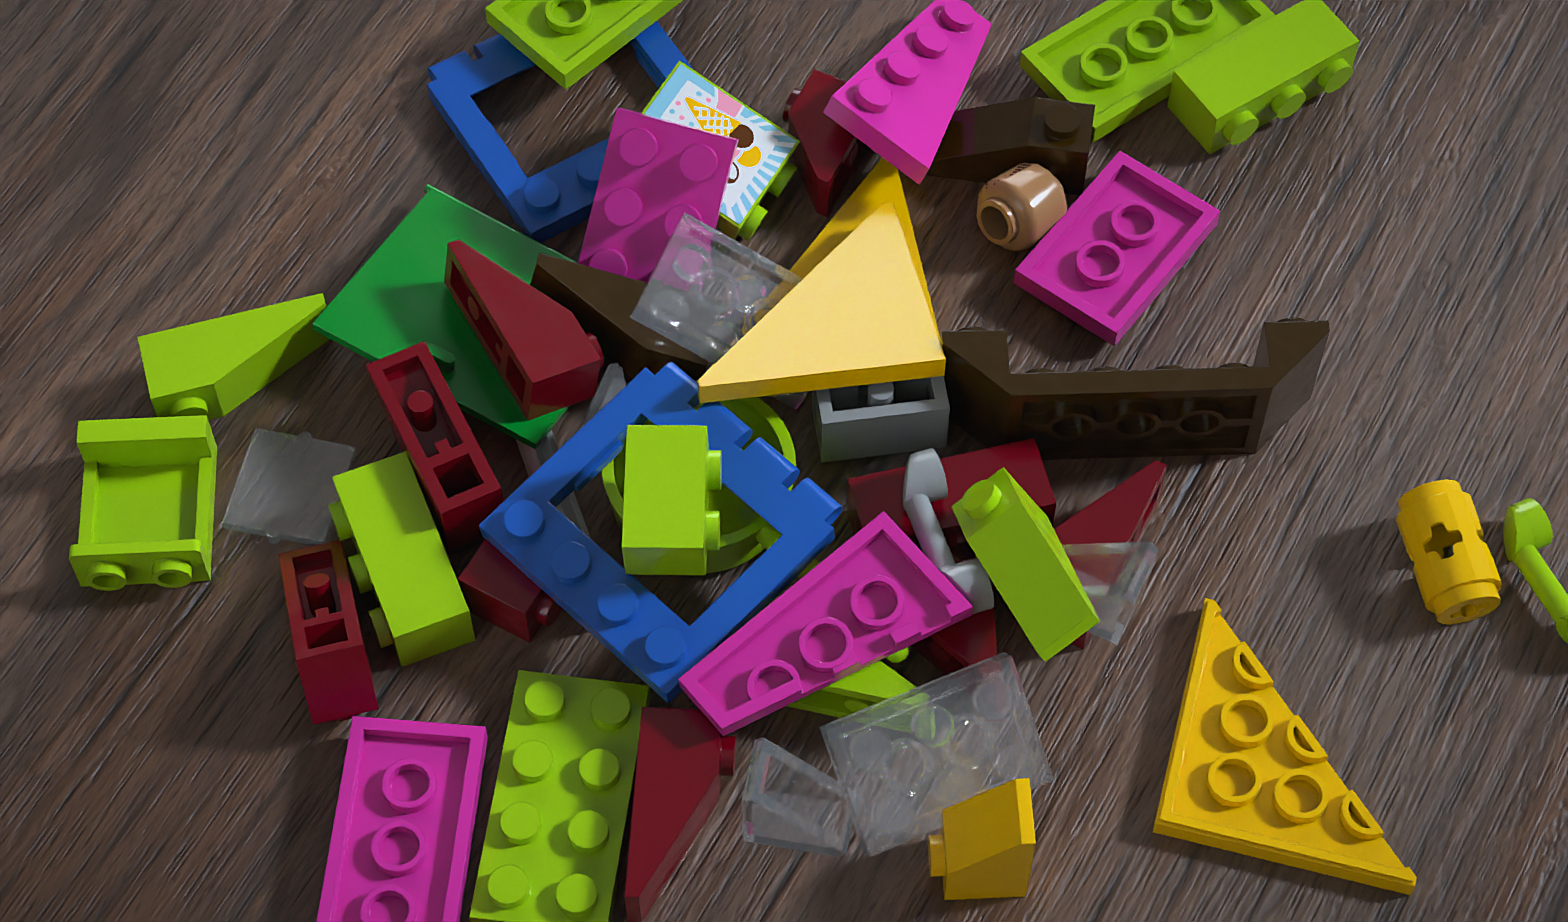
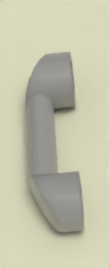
M933 448L912 453L909 456L904 477L903 509L906 510L922 552L973 606V614L992 609L994 607V595L986 570L977 557L955 563L932 508L931 502L945 499L948 496L945 473L936 451Z

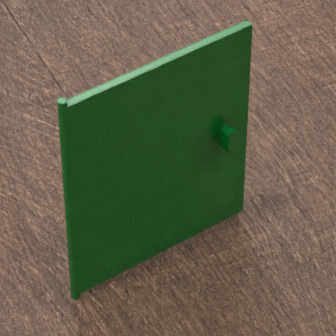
M427 184L424 188V192L427 194L312 323V329L372 362L425 341L461 410L536 449L569 406L528 421L526 420L444 283L447 244L459 239L529 285L539 253L575 263L578 262Z

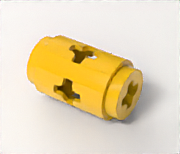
M1448 479L1425 483L1403 494L1398 500L1400 512L1396 517V522L1406 551L1414 562V574L1426 609L1435 613L1439 623L1446 625L1472 621L1494 611L1501 602L1498 591L1502 587V582L1487 544L1483 542V529L1471 495L1462 491L1457 481ZM1453 546L1454 555L1444 558L1443 549Z

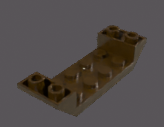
M1297 317L1285 318L1277 322H1264L1254 364L1251 367L1242 363H1228L1216 368H1183L1178 365H1162L1146 370H1119L1115 367L1103 366L1090 371L1055 372L1051 369L1037 368L1025 373H1010L1006 329L987 330L982 327L971 326L959 329L958 331H942L941 346L946 358L944 381L950 406L949 419L986 448L1035 438L1042 460L1256 454L1311 398L1330 332L1328 320L1306 321Z

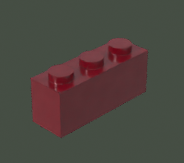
M1035 438L940 459L947 481L948 496L945 499L931 502V505L951 553L960 560L969 559L975 556V553L967 542L951 506L962 499L965 492L972 485L981 480H987L1003 467L1047 515L1053 527L1056 500ZM906 466L849 478L847 482V513L853 534L855 535L884 511L922 551L906 510L903 509V485Z

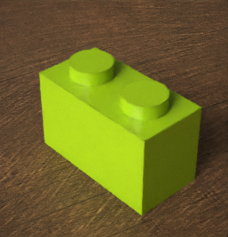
M627 425L622 525V554L627 575H706L707 551H719L720 511H708L709 490H721L722 453L721 450H709L707 426Z

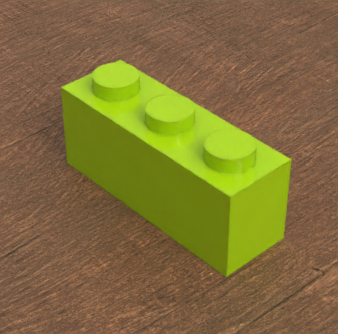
M1303 0L1173 70L1167 107L1210 155L1228 144L1238 145L1244 142L1257 128L1277 117L1284 119L1291 116L1304 102L1324 91L1331 93L1341 88L1353 73L1352 67L1359 40L1322 0Z
M406 451L333 476L332 479L338 501L327 506L339 540L343 541L352 537L358 554L347 558L360 594L372 590L378 608L368 611L380 647L384 648L393 644L399 663L403 667L476 641L469 608Z

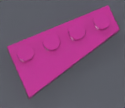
M934 0L831 96L823 113L920 185L932 164L992 24L975 12L963 0Z
M883 511L678 679L679 685L716 729L725 736L972 616L973 606Z

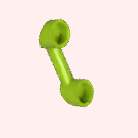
M1526 498L1510 505L1505 512L1503 523L1505 554L1510 562L1513 561L1555 622L1558 634L1568 644V594L1538 552L1539 549L1551 544L1553 539L1552 527L1540 504L1532 498Z

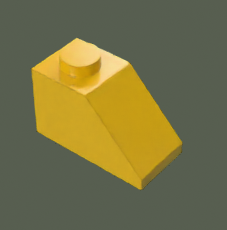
M1030 778L1011 780L942 810L940 835H928V859L930 877H943L944 900L1026 897L1036 845Z

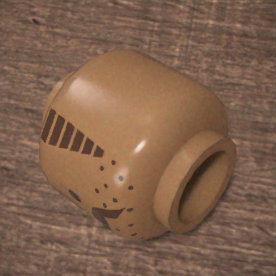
M1024 162L987 181L978 193L976 215L978 225L985 237L994 244L1010 251L1020 252L1039 243L1057 221L1067 212L1065 193L1059 180L1047 169L1036 163Z

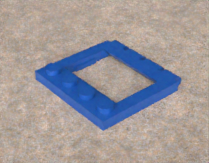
M657 21L629 42L635 50V58L658 89L679 60L692 68ZM499 33L473 46L478 59L474 62L464 50L427 68L428 75L432 81L427 84L429 99L524 235L542 243L589 219L609 138L527 178L515 157L471 98L537 66Z
M673 362L666 364L656 375L645 367L479 524L481 534L487 541L668 704L682 691L678 681L682 675L766 608L835 539L834 528L831 524L834 523L843 510V507L810 478L803 479L790 491L788 488L798 478L800 470L763 438L755 439L743 451L741 448L748 442L753 430L719 401L704 403L696 411L695 408L700 404L698 399V383ZM648 419L654 425L707 426L709 450H721L722 483L782 534L690 626L635 577L627 575L625 569L556 508L574 490L579 492L624 449L623 443L626 441L627 425H643Z

